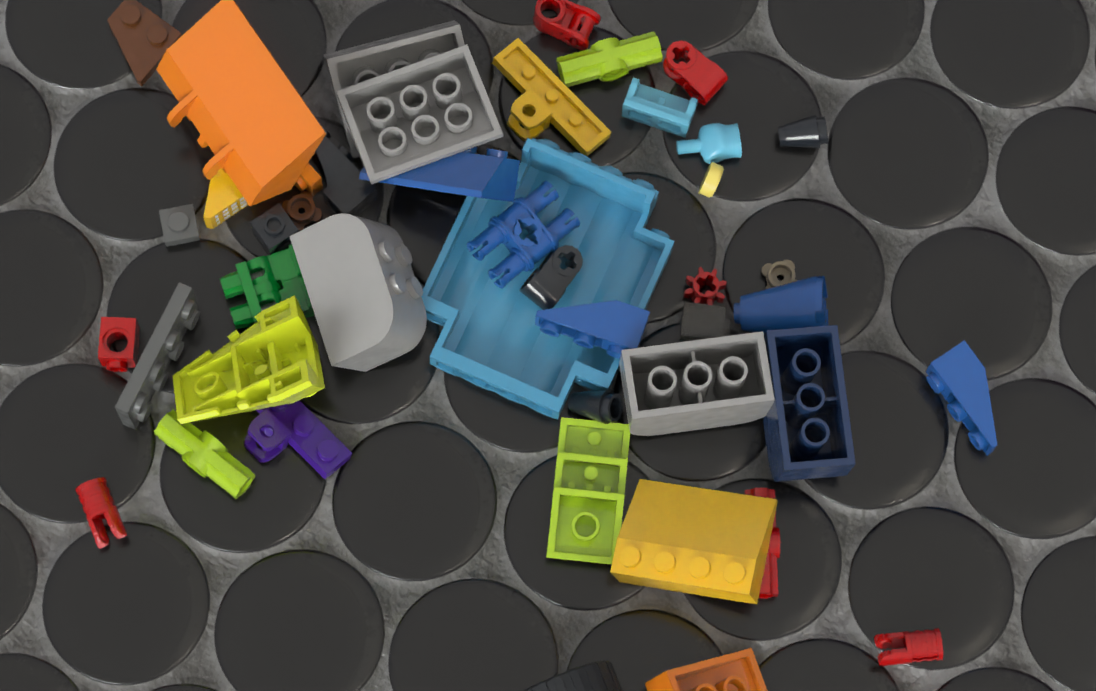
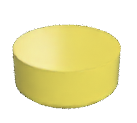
M714 162L710 163L699 188V194L708 198L713 196L722 177L723 166Z

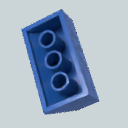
M477 147L385 179L380 181V183L514 202L520 160L507 159L508 151L488 148L486 155L476 154ZM363 167L360 171L359 179L370 181Z

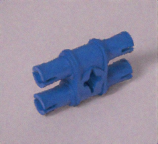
M543 181L539 187L525 198H515L513 204L497 217L493 216L490 218L488 228L466 244L469 252L478 248L481 244L483 245L473 254V257L479 261H482L486 255L501 243L507 247L510 255L488 271L491 280L504 272V275L494 282L501 289L522 271H532L537 262L548 253L558 249L561 239L580 226L578 217L565 224V221L575 214L568 208H565L562 213L546 226L540 221L537 214L559 198L556 189L545 197L543 196L553 187L548 181ZM523 229L528 232L524 240L519 236Z

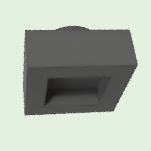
M193 204L159 210L166 247L200 240Z

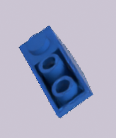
M613 300L538 310L535 316V325L539 326L540 331L547 335L559 337L562 334L574 338L573 342L585 348L597 346L606 349L608 355L620 359L621 350L639 348L648 323L650 311Z
M964 340L930 363L926 370L928 374L926 379L933 391L937 394L941 393L949 403L947 408L952 417L957 422L962 421L969 431L968 437L977 450L982 449L988 456L996 448L997 439L986 369Z

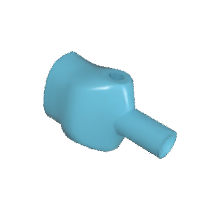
M720 123L707 124L700 128L698 139L676 141L678 155L700 152L704 161L708 164L711 162L718 163L729 158H741L742 156L741 139L737 123L729 125Z

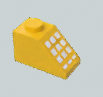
M222 168L210 179L203 216L206 228L214 229L249 205L227 173H224Z

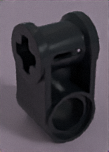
M570 245L561 246L554 252H550L539 267L527 278L519 291L542 310L552 309L565 293L567 286L580 271L583 264L581 253L577 248ZM563 256L567 259L565 262L567 268L565 269L560 268L562 262L560 258Z

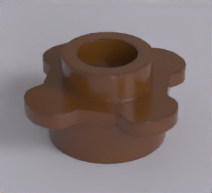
M303 191L282 204V208L299 231L303 230L306 224L312 221L318 222L322 218V211L320 208H316L313 195L310 192ZM301 208L305 209L303 214H300L298 211Z

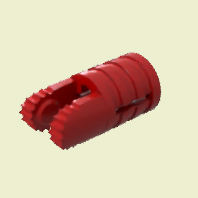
M105 477L89 480L75 488L77 495H79L80 503L83 506V511L86 513V519L95 543L99 549L109 545V538L102 521L103 519L107 520L110 530L116 538L121 539L127 536L118 509L114 505L113 497L110 495V489L107 487Z
M939 628L877 634L874 637L876 647L892 649L878 654L879 666L943 660V643Z

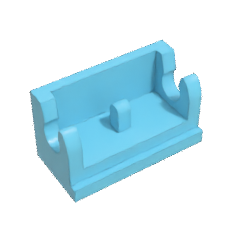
M633 77L623 103L621 116L686 138L698 99L691 97V100H687L640 84V79Z

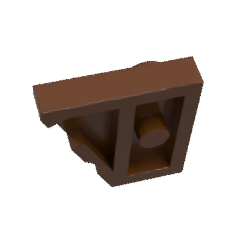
M124 0L107 19L112 33L137 83L141 87L156 71L166 50L182 36L181 32L137 0Z

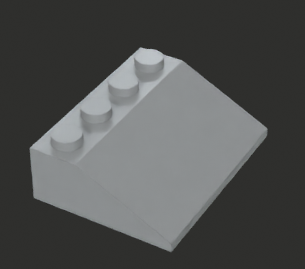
M453 20L324 54L331 86L353 158L360 157L343 115L336 91L464 46L465 43L458 22Z
M467 44L336 91L343 115L371 185L504 137Z

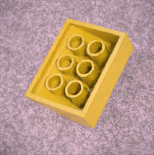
M639 479L617 537L610 573L620 583L757 604L778 501L771 498Z

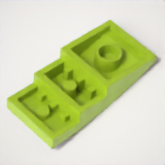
M561 417L546 558L612 565L617 537L622 526L630 442L629 424L612 422L604 424L593 420Z

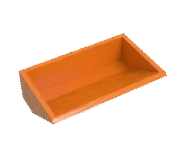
M221 0L166 50L156 69L179 102L167 116L170 126L175 128L182 121V118L186 116L189 121L193 122L200 133L197 139L202 148L209 146L215 155L205 164L202 170L206 179L210 180L218 173V170L222 168L224 173H227L250 207L291 190L327 134L234 0Z

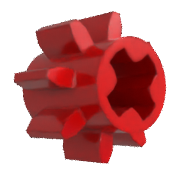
M699 267L695 278L687 275L685 283L692 288L686 289L683 297L692 298L694 310L698 306L706 307L708 312H711L714 301L723 303L725 296L718 291L723 290L727 282L718 280L716 277L717 269L710 273L704 272L703 268ZM705 285L711 287L705 294L699 292L700 288H703Z

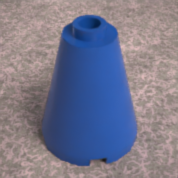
M813 276L742 295L740 303H734L735 324H741L742 331L752 333L763 331L764 335L767 330L829 326L828 309H826V298H828L825 276Z

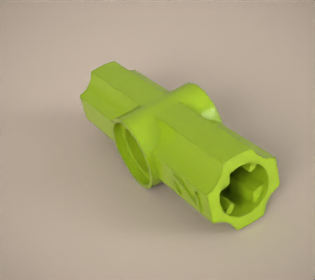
M653 31L620 41L618 38H606L594 43L590 49L557 57L556 63L561 81L567 87L596 79H600L603 82L613 81L625 76L629 70L662 62L663 56L658 36Z
M174 409L160 420L154 430V434L182 456L181 459L190 468L204 478L206 476L209 477L235 499L244 494L256 477L248 467L227 452L228 449L212 434L205 430L203 432L200 431L192 423L180 424Z

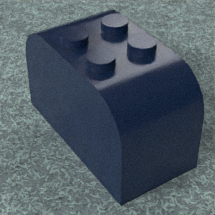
M829 325L767 330L764 339L775 401L767 415L763 417L768 462L773 480L779 482L846 476L855 466L856 462L838 326Z

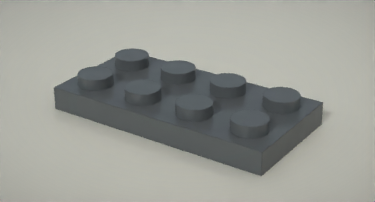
M178 283L115 405L123 425L136 430L140 422L145 423L153 407L150 401L155 391L160 392L164 388L169 376L166 370L171 360L176 361L184 348L182 339L187 329L193 330L199 319L200 311L197 310L198 305L193 289L185 284Z

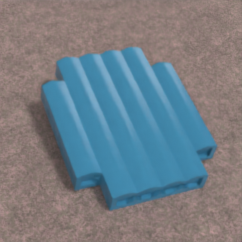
M527 138L522 149L515 198H525L539 187L543 181H548L553 187L543 196L545 197L556 189L559 198L537 214L543 225L546 226L562 213L565 208L575 213L565 221V224L575 217H578L580 221L578 228H575L559 241L558 248L564 245L577 248L582 255L583 264L580 271L567 286L561 299L553 308L618 300L646 310L673 251L675 242L670 239L667 233L659 229H645L657 203L659 191L655 190L654 186L645 180H631L624 177L620 170L612 166H598L591 163V159L584 154L565 152L560 149L558 144L551 140L535 138L531 140ZM467 196L425 283L423 295L421 296L427 320L444 326L430 355V364L446 373L463 378L476 386L493 391L511 401L525 405L543 415L558 420L574 383L590 391L610 389L619 371L620 359L608 355L606 349L593 346V348L579 346L573 342L574 338L562 334L559 337L547 335L540 331L539 326L535 325L536 313L542 309L519 290L545 257L534 265L535 267L532 271H522L507 283L503 289L494 284L497 279L504 275V272L491 280L488 271L510 255L507 247L501 243L486 255L482 261H479L473 257V254L483 245L481 244L478 248L469 252L466 244L489 227L490 218L500 215L513 202ZM523 229L521 234H519L520 238L524 240L528 232ZM563 256L560 258L562 261L560 264L561 269L567 268L565 265L567 259Z

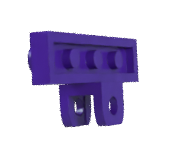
M300 400L291 404L256 410L260 415L249 425L248 434L244 440V447L261 463L275 458L287 448L289 443L325 480L345 464L352 455V452ZM256 442L262 447V449H259L257 447Z

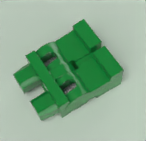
M292 244L288 245V249L274 254L256 257L247 262L235 264L237 271L220 278L226 299L245 294L247 300L245 304L229 308L236 329L251 327L257 322L255 316L261 311L294 295L301 306L305 318L315 315Z

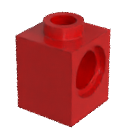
M101 317L98 359L107 370L126 372L128 367H136L140 337V326L136 318ZM118 339L128 342L127 347L121 352L110 350L111 344Z

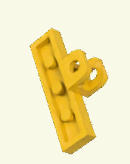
M519 38L493 57L492 64L522 93L511 106V114L507 124L523 141H526L527 138L531 140L536 138L549 127L550 122L581 154L586 156L590 155L610 138L612 132Z

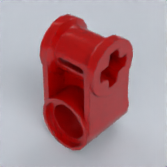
M538 0L533 21L535 27L540 32L557 38L573 48L586 50L590 44L588 38L594 25L600 23L601 17L594 10L568 0ZM551 9L558 16L550 19L543 16L541 12Z
M676 41L668 47L663 62L664 72L680 85L690 97L696 98L698 103L706 105L727 82V74L719 65L709 60L687 41ZM681 57L686 60L678 64L674 62V59L679 60Z

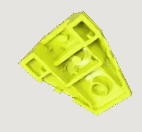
M295 295L261 311L255 316L257 322L241 334L235 330L227 336L230 342L213 354L210 350L206 351L173 375L176 413L180 424L291 404L305 397H311L325 388L318 345Z

